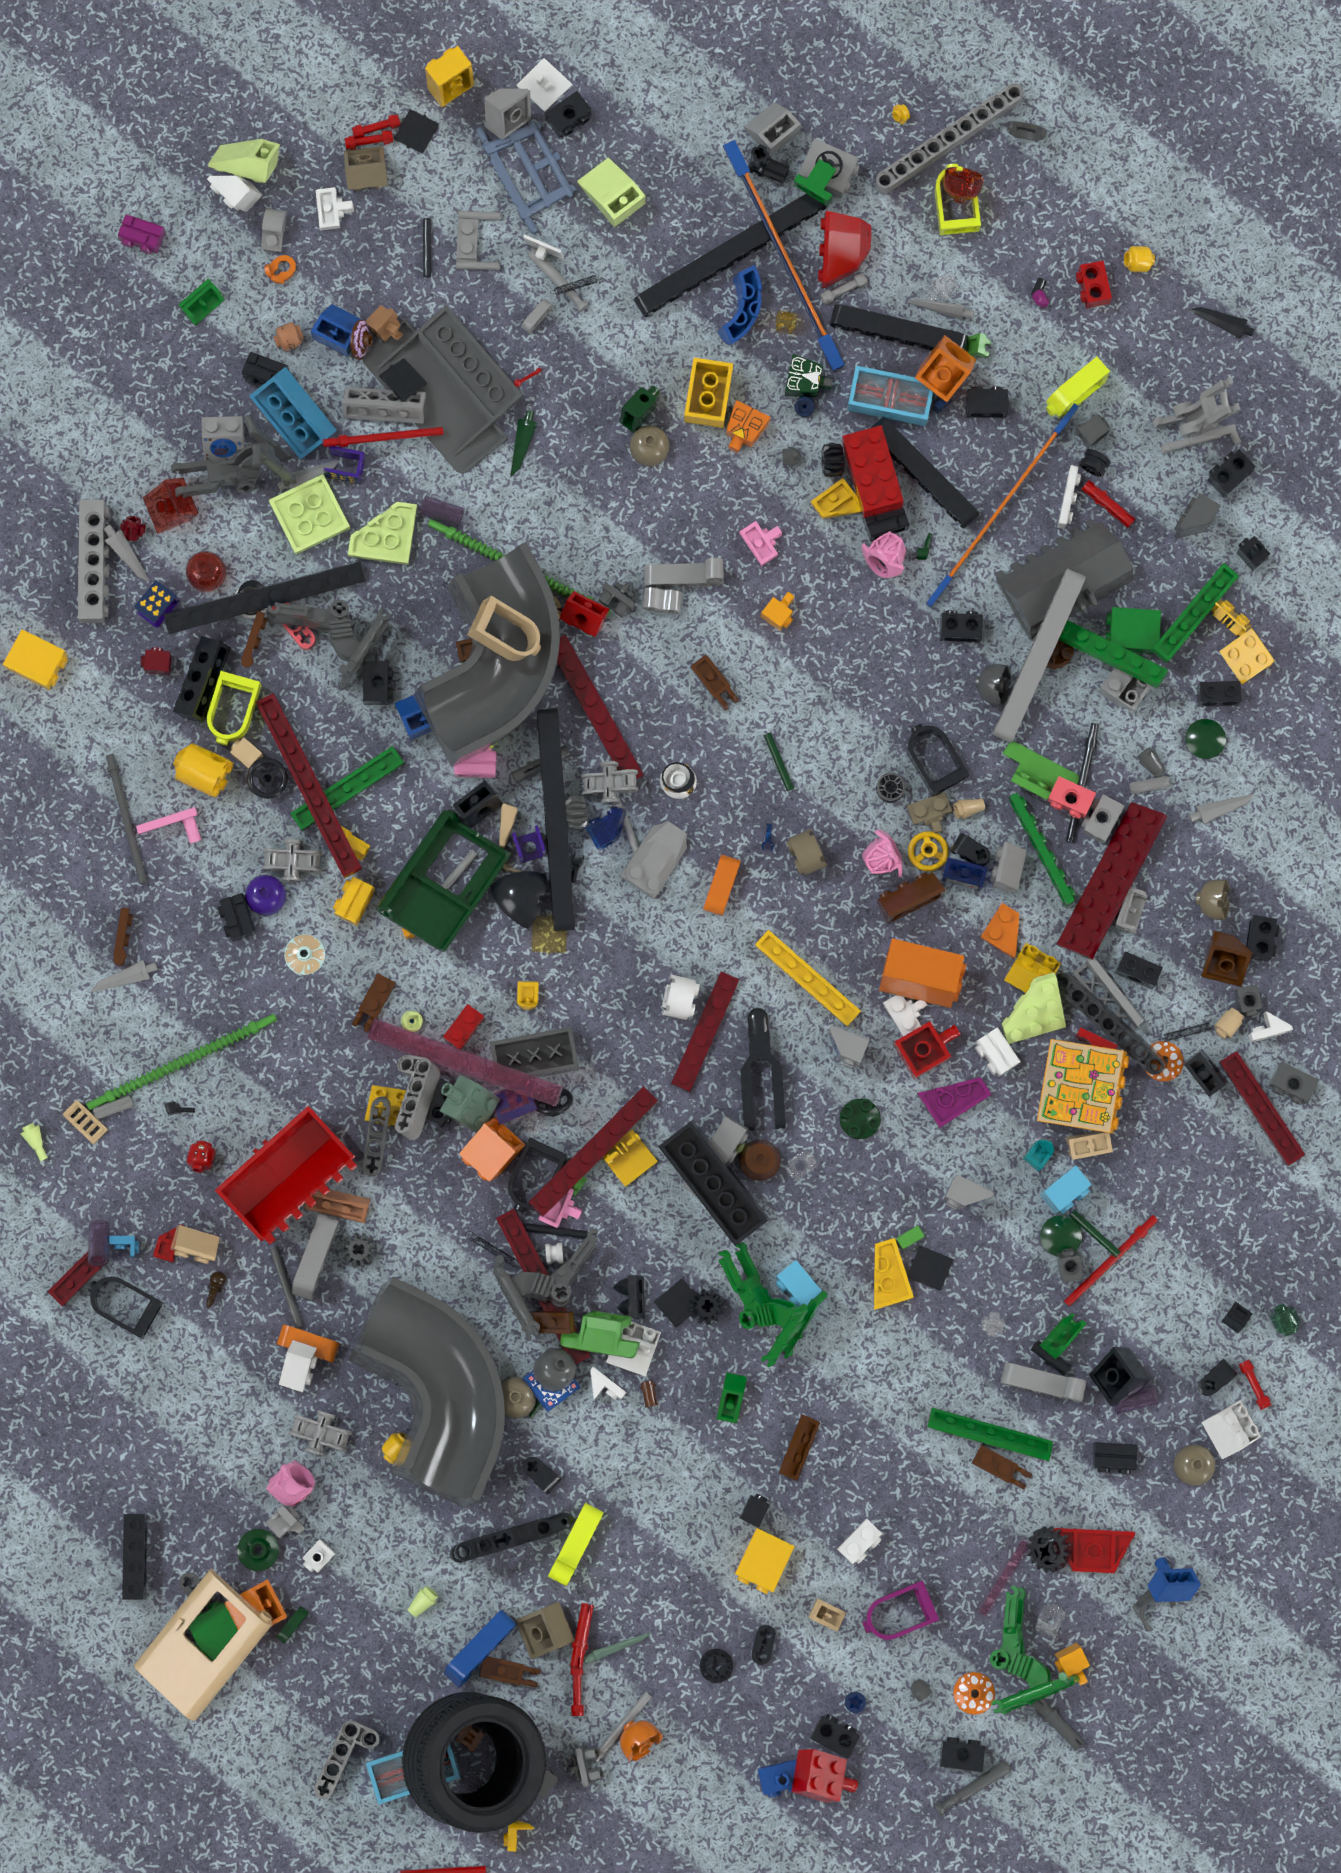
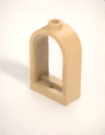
M493 596L488 597L482 602L467 634L511 661L522 660L530 654L536 656L541 649V645H539L540 633L535 623ZM493 612L524 631L528 640L525 652L515 650L485 631Z

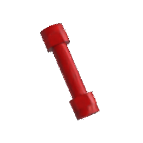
M398 114L389 115L388 119L366 126L359 124L351 128L354 138L365 137L364 134L391 127V129L401 126Z
M392 130L382 131V134L359 138H354L353 135L344 138L346 150H355L356 146L383 142L384 145L393 143Z
M1250 1359L1238 1364L1241 1373H1245L1258 1399L1256 1403L1260 1410L1271 1406L1268 1395H1264L1253 1372L1254 1366Z
M574 1666L573 1668L570 1667V1675H573L571 1716H584V1705L581 1702V1675H583V1669H576Z

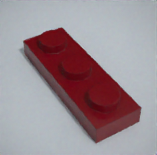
M91 1247L47 1292L63 1307L107 1261Z

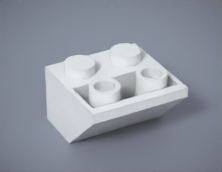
M209 176L207 178L211 183L210 188L218 195L224 196L225 199L223 201L231 209L234 207L237 211L247 212L263 195L249 180L239 176Z
M631 1321V1325L623 1329L622 1339L640 1342L636 1356L630 1359L608 1355L606 1363L646 1376L661 1332Z
M1241 1400L1201 1422L1222 1459L1242 1450L1261 1437L1257 1426L1253 1423Z

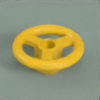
M931 831L915 835L908 846V856L911 863L922 871H935L941 868L949 854L945 839ZM930 837L936 839L941 844L942 853L937 852V845L930 841ZM923 838L924 843L921 846V853L915 857L914 847ZM925 848H931L932 853H926ZM925 857L939 859L933 865H923L920 863Z

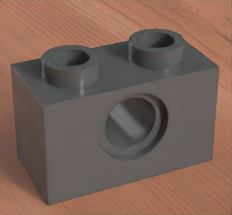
M1280 1062L1268 1086L1272 1087V1092L1281 1096L1286 1094L1291 1097L1290 1100L1292 1102L1302 1105V1103L1307 1104L1310 1101L1319 1079L1284 1062ZM1289 1080L1297 1082L1298 1087L1296 1090L1289 1088Z

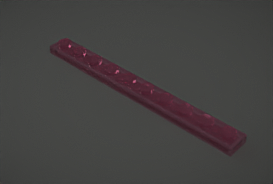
M374 1019L368 1038L418 1057L427 1058L432 1062L553 1106H557L563 1086L378 1019Z

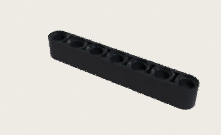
M842 304L834 305L830 320V326L833 328L837 326L841 327V330L854 333L858 331L862 335L879 336V339L892 342L896 340L900 344L919 346L918 348L930 351L935 348L944 335L965 351L969 339L966 334Z
M882 417L871 427L882 425L890 456L899 465L904 467L905 472L913 480L916 479L918 481L917 484L927 494L930 493L932 495L931 498L941 508L944 507L947 510L946 513L955 522L958 521L961 524V528L965 529L979 516L977 509L886 418Z
M1063 972L1056 975L1059 993L1119 1047L1126 1051L1148 1073L1157 1075L1166 1069L1167 1063L1165 1058L1072 974ZM1061 976L1068 979L1067 987H1062L1059 984ZM1076 990L1082 991L1084 995L1082 1001L1075 999L1074 993ZM1091 1004H1096L1099 1007L1097 1015H1093L1090 1012ZM1106 1018L1114 1020L1115 1024L1112 1029L1106 1027ZM1123 1031L1130 1035V1040L1127 1043L1123 1042L1120 1038V1034ZM1138 1045L1145 1048L1144 1056L1137 1055L1136 1047ZM1156 1059L1161 1063L1160 1070L1152 1068V1060Z

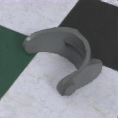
M1012 121L1011 124H1008L1007 128L1010 135L1032 141L1043 140L1047 132L1042 126L1019 121ZM1017 127L1036 130V132L1017 129Z
M1149 1589L1132 1606L1148 1632L1153 1629L1146 1622L1144 1612L1148 1603L1154 1599ZM1176 1601L1169 1602L1173 1606L1176 1605Z

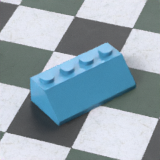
M286 367L249 396L300 460L322 443V439H328L337 431Z

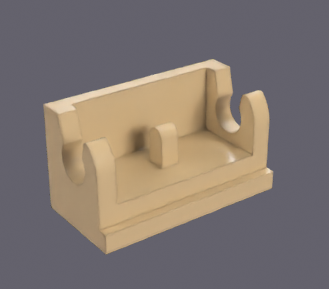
M1094 1131L1065 1137L1069 1147V1156L1072 1160L1113 1152L1110 1133Z

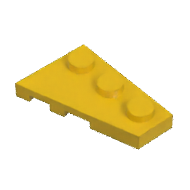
M895 1238L876 1243L874 1246V1310L914 1298Z

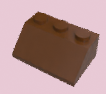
M924 872L915 877L916 881L912 883L906 881L897 886L898 890L892 893L888 890L879 895L880 898L877 900V904L888 924L943 897L946 890L933 872L930 874Z

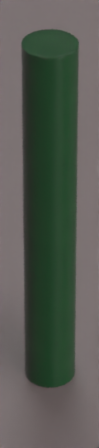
M767 733L764 735V738L786 791L793 790L794 786L771 733Z
M1076 1210L1070 1214L1072 1219L1115 1258L1121 1253L1119 1249Z

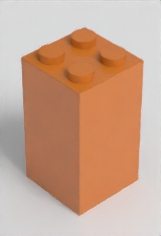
M892 938L885 960L879 991L951 1008L953 1001L957 1002L962 988V978L967 965L963 963L964 955Z

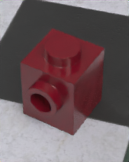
M152 647L151 650L145 649V655L141 656V668H144L145 673L170 675L172 662L170 651H163V648Z

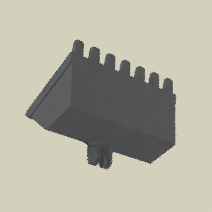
M1090 519L1085 522L1088 527L1087 530L1081 532L1078 528H1074L1070 531L1073 536L1071 539L1066 541L1062 536L1055 539L1058 544L1057 547L1051 549L1048 545L1042 546L1040 550L1043 555L1036 558L1030 553L1025 556L1027 564L1021 566L1018 562H1014L1010 565L1013 572L1006 575L1000 570L995 573L998 579L996 581L1029 640L1037 635L1067 568L1086 576L1069 617L1079 611H1086V607L1090 605L1095 606L1098 604V600L1134 581V568L1120 540L1106 529L1101 522L1095 523Z

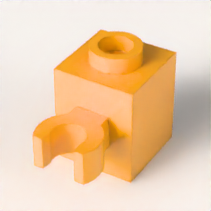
M787 592L781 602L773 597L761 612V618L779 631L783 627L787 629L793 621V618H791L793 611L788 606L793 602L795 596Z
M1077 1642L1054 1654L1057 1659L1054 1663L1059 1673L1064 1672L1067 1676L1078 1675L1080 1677L1078 1682L1080 1686L1088 1682L1082 1670L1090 1665Z

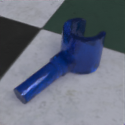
M767 824L765 841L761 846L763 851L765 843L771 844V851L774 848V844L771 842L772 824Z

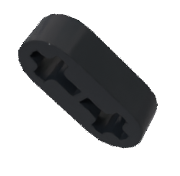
M769 1625L760 1626L756 1633L751 1657L758 1665L766 1664L771 1657L776 1633ZM768 1628L772 1637L767 1638L766 1644H763V1636L760 1635V1632ZM761 1645L765 1646L764 1654L767 1657L766 1659L762 1658V1661H758L755 1652L760 1651Z

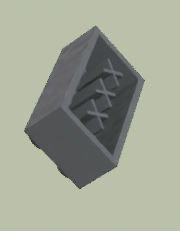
M571 1027L490 1042L498 1085L579 1070Z

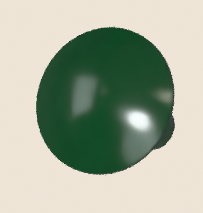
M1200 719L1192 723L1187 729L1185 742L1188 751L1194 756L1210 759L1222 752L1226 744V735L1221 725L1210 719Z
M854 1099L846 1103L841 1109L839 1121L842 1130L848 1136L854 1139H866L877 1132L881 1116L876 1105L869 1099Z
M1057 1215L1044 1223L1040 1239L1044 1249L1050 1254L1057 1256V1253L1062 1252L1063 1249L1072 1248L1077 1250L1081 1244L1082 1232L1074 1219L1065 1215Z

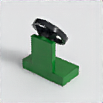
M834 151L822 152L816 158L815 167L807 179L798 174L794 179V186L828 207L832 201V194L824 189L831 179L836 178L842 172L843 161L841 157ZM825 154L834 155L840 164H835L833 160L827 159ZM840 167L839 172L836 175H834V173L836 172L835 168Z

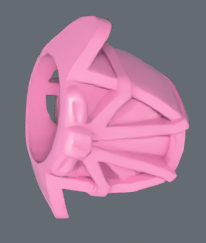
M889 531L874 540L869 548L865 543L861 545L862 553L868 566L878 576L890 578L901 575L904 571L902 564L906 555V549L901 537ZM879 559L885 564V567L878 561Z
M877 829L875 833L880 838L876 837L862 853L863 861L872 874L892 872L898 868V877H901L903 865L900 852L892 837L883 830Z
M293 1460L292 1463L281 1466L280 1471L270 1478L266 1489L280 1503L293 1507L312 1493L315 1480L307 1467Z

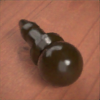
M220 1271L214 1272L210 1276V1284L208 1285L210 1291L206 1299V1307L208 1309L214 1304L218 1292H222V1287L226 1283V1276Z

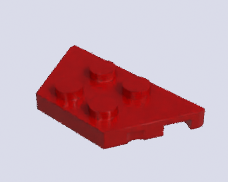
M1054 1528V1531L1061 1529V1536H1068L1065 1541L1066 1543H1071L1068 1550L1072 1551V1554L1067 1556L1070 1559L1068 1564L1071 1571L1115 1573L1135 1536V1532Z

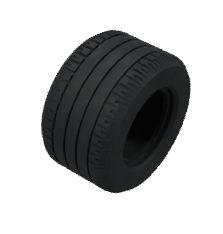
M459 1692L438 1699L420 1713L421 1715L412 1724L411 1730L406 1736L407 1739H405L402 1753V1771L411 1797L423 1812L434 1820L468 1832L484 1833L507 1827V1825L509 1826L531 1808L544 1783L547 1760L541 1733H539L540 1731L534 1721L523 1709L502 1698L477 1692ZM469 1725H475L483 1729L491 1737L495 1745V1769L491 1778L480 1789L471 1793H455L450 1790L444 1774L446 1751L453 1738L462 1729Z

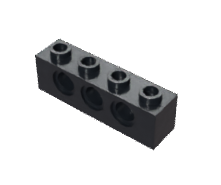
M201 636L178 699L175 702L174 713L182 718L203 723L214 695L220 672L223 671L231 647L220 640Z
M124 1514L122 1600L146 1599L148 1514Z

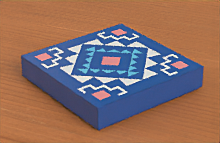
M533 1371L523 1378L547 1413L581 1388L577 1381L573 1379L571 1384L562 1391L551 1392L543 1389L542 1385L536 1382Z

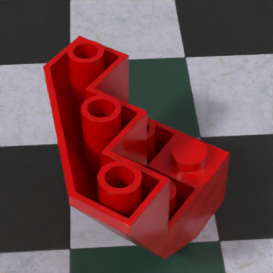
M825 211V217L821 218L820 230H824L823 244H819V256H823L822 270H818V282H822V288H827L859 270L871 249L872 225L858 217Z

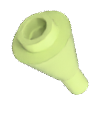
M34 1123L23 1127L24 1132L20 1134L33 1150L35 1149L39 1160L42 1161L48 1158L42 1146L39 1125L35 1126Z

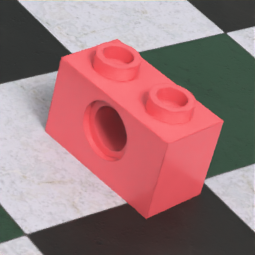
M1059 776L1047 802L1051 803L1050 806L1054 809L1069 811V815L1074 818L1080 819L1082 817L1085 819L1096 793ZM1067 795H1074L1077 801L1070 804L1066 801L1065 797Z

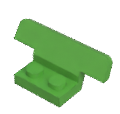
M1016 742L1009 743L1003 752L1004 755L1020 763L1011 781L1046 800L1059 776L1075 784L1079 781V776L1076 773Z
M594 1310L583 1316L580 1332L575 1331L572 1334H561L560 1340L561 1345L565 1348L630 1359L636 1356L640 1342L622 1339L623 1329L631 1325V1316Z

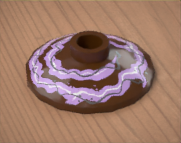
M362 319L354 324L350 339L353 357L356 360H361L372 345V335H370L369 327L366 321Z

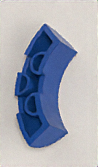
M755 265L737 273L733 278L738 298L737 308L733 318L717 332L727 345H732L741 339L750 330L758 317L762 303V285Z

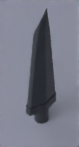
M1203 307L1189 309L1194 314L1237 338H1240L1242 333L1251 337L1255 329L1246 326L1248 320L1245 318Z

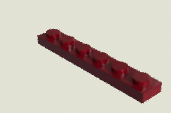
M722 971L720 972L671 1082L672 1085L688 1092L691 1091L740 979Z
M1235 1051L1218 1062L1286 1166L1288 1167L1305 1156V1153L1239 1053Z

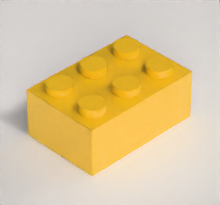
M459 46L447 49L443 56L438 59H432L425 67L428 90L441 108L474 86L472 64Z
M693 358L684 422L724 428L734 363Z

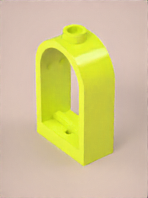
M949 164L939 174L935 185L940 235L979 232L981 221L975 178L966 168L960 167L958 164ZM957 176L963 178L969 184L974 218L944 221L940 184L944 179Z
M1095 357L1047 399L1046 404L1048 406L1045 409L1052 417L1055 415L1058 418L1064 417L1074 403L1079 405L1106 383L1110 370L1098 357Z
M223 671L220 672L207 714V724L211 733L216 737L217 744L227 746L228 743L240 740L245 736L262 687L259 681ZM223 686L252 693L242 727L230 735L221 734L213 727V719Z

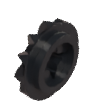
M711 1649L700 1660L702 1676L712 1683H721L727 1680L733 1671L732 1658L722 1649ZM714 1657H716L718 1663H726V1665L719 1668V1675H717L715 1669H707V1667L713 1664Z

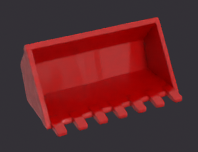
M309 1106L301 1111L271 1140L267 1141L265 1139L262 1142L264 1146L261 1149L255 1148L253 1150L255 1154L215 1189V1192L261 1242L266 1240L269 1245L276 1240L271 1234L278 1227L282 1232L289 1229L285 1220L291 1215L296 1220L303 1216L299 1208L304 1203L310 1208L316 1204L312 1196L317 1191H320L323 1195L330 1191L325 1185L332 1178L337 1183L343 1180V1176L339 1171L345 1166L350 1171L357 1167L353 1161L355 1156Z

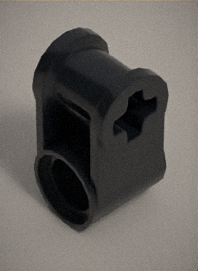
M963 833L958 835L950 850L954 855L957 853L961 859L967 860L979 867L987 865L990 860L989 849ZM981 852H984V853H985V855H984L985 858H982L981 860H978V859H977V857H978L977 854H980Z
M1223 1358L1200 1380L1198 1390L1204 1396H1211L1227 1385L1238 1373ZM1212 1382V1389L1206 1390V1383Z
M528 1457L523 1463L525 1473L547 1495L562 1480L536 1457ZM529 1461L532 1463L536 1461L538 1463L536 1465L537 1471L531 1470L529 1472L527 1470L529 1467L527 1463Z

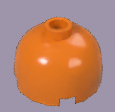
M645 1720L630 1721L623 1728L620 1746L629 1762H631V1758L633 1761H638L651 1752L648 1749L652 1744L656 1742L659 1745L663 1735L653 1723Z

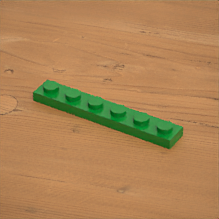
M1223 563L1151 651L1167 663L1239 575Z
M1068 620L1058 639L1157 689L1168 674V669Z
M391 746L323 791L332 810L334 811L404 765V762L394 747ZM306 803L290 813L301 831L316 823Z
M1018 793L1011 795L1008 800L1065 907L1073 904L1075 893L1071 886L1067 887L1064 881L1066 877L1063 870L1057 868L1054 853L1051 850L1048 851L1045 846L1047 841L1043 833L1037 831L1035 827L1037 822L1032 814H1028L1026 810L1028 806L1024 797H1019Z
M931 1408L928 1428L1046 1461L1050 1459L1053 1445L1051 1440Z

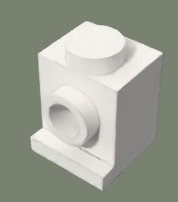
M319 1539L304 1555L303 1559L305 1562L303 1565L310 1572L315 1570L318 1573L336 1553ZM316 1553L321 1555V1560L318 1562L313 1559Z

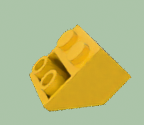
M1025 943L1004 981L1027 993L1031 987L1030 983L1034 978L1053 972L1056 974L1061 962L1043 953L1037 947Z

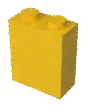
M21 629L2 665L5 669L49 690L51 686L54 687L59 678L57 674L60 668H65L68 662V654L65 650Z
M756 1528L735 1572L738 1575L737 1580L747 1585L749 1582L757 1585V1590L768 1594L769 1591L774 1592L795 1546Z

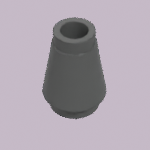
M1148 747L1137 756L1140 760L1139 763L1156 778L1166 771L1155 749L1152 750Z

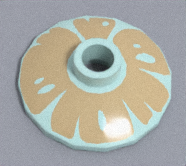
M303 934L289 941L285 948L284 957L286 964L292 971L297 974L308 975L321 968L325 959V950L319 939L312 935ZM301 951H308V955L302 957L300 955Z

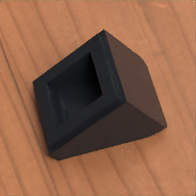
M1235 1301L1221 1322L1236 1333H1239L1248 1322L1252 1313Z

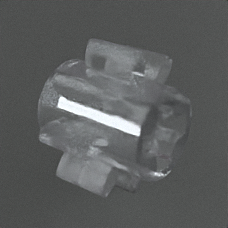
M990 1311L989 1316H983L982 1331L987 1332L986 1336L996 1338L997 1333L1003 1334L1005 1318H999L1000 1313Z

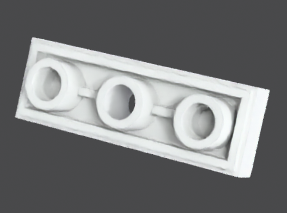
M1071 465L1068 472L1057 528L1064 529L1072 521L1073 512H1070L1071 504L1075 505L1077 493H1074L1075 485L1079 486L1081 478L1077 466Z

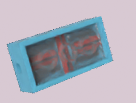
M856 366L847 411L926 427L933 391L915 377Z
M451 1743L448 1746L444 1759L446 1782L461 1778ZM403 1750L366 1763L378 1805L410 1795L402 1771Z

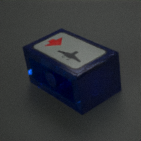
M948 857L941 881L981 891L988 867Z

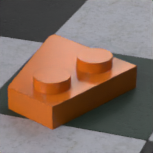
M1001 903L980 937L1013 959L1016 956L1019 913Z

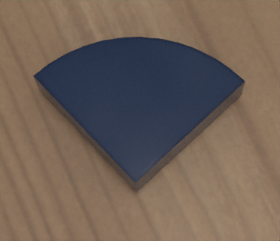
M939 398L934 403L933 410L937 414L940 413L952 400L949 399L946 402Z

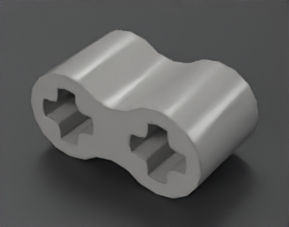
M645 588L642 609L645 611L680 614L683 593L676 590Z

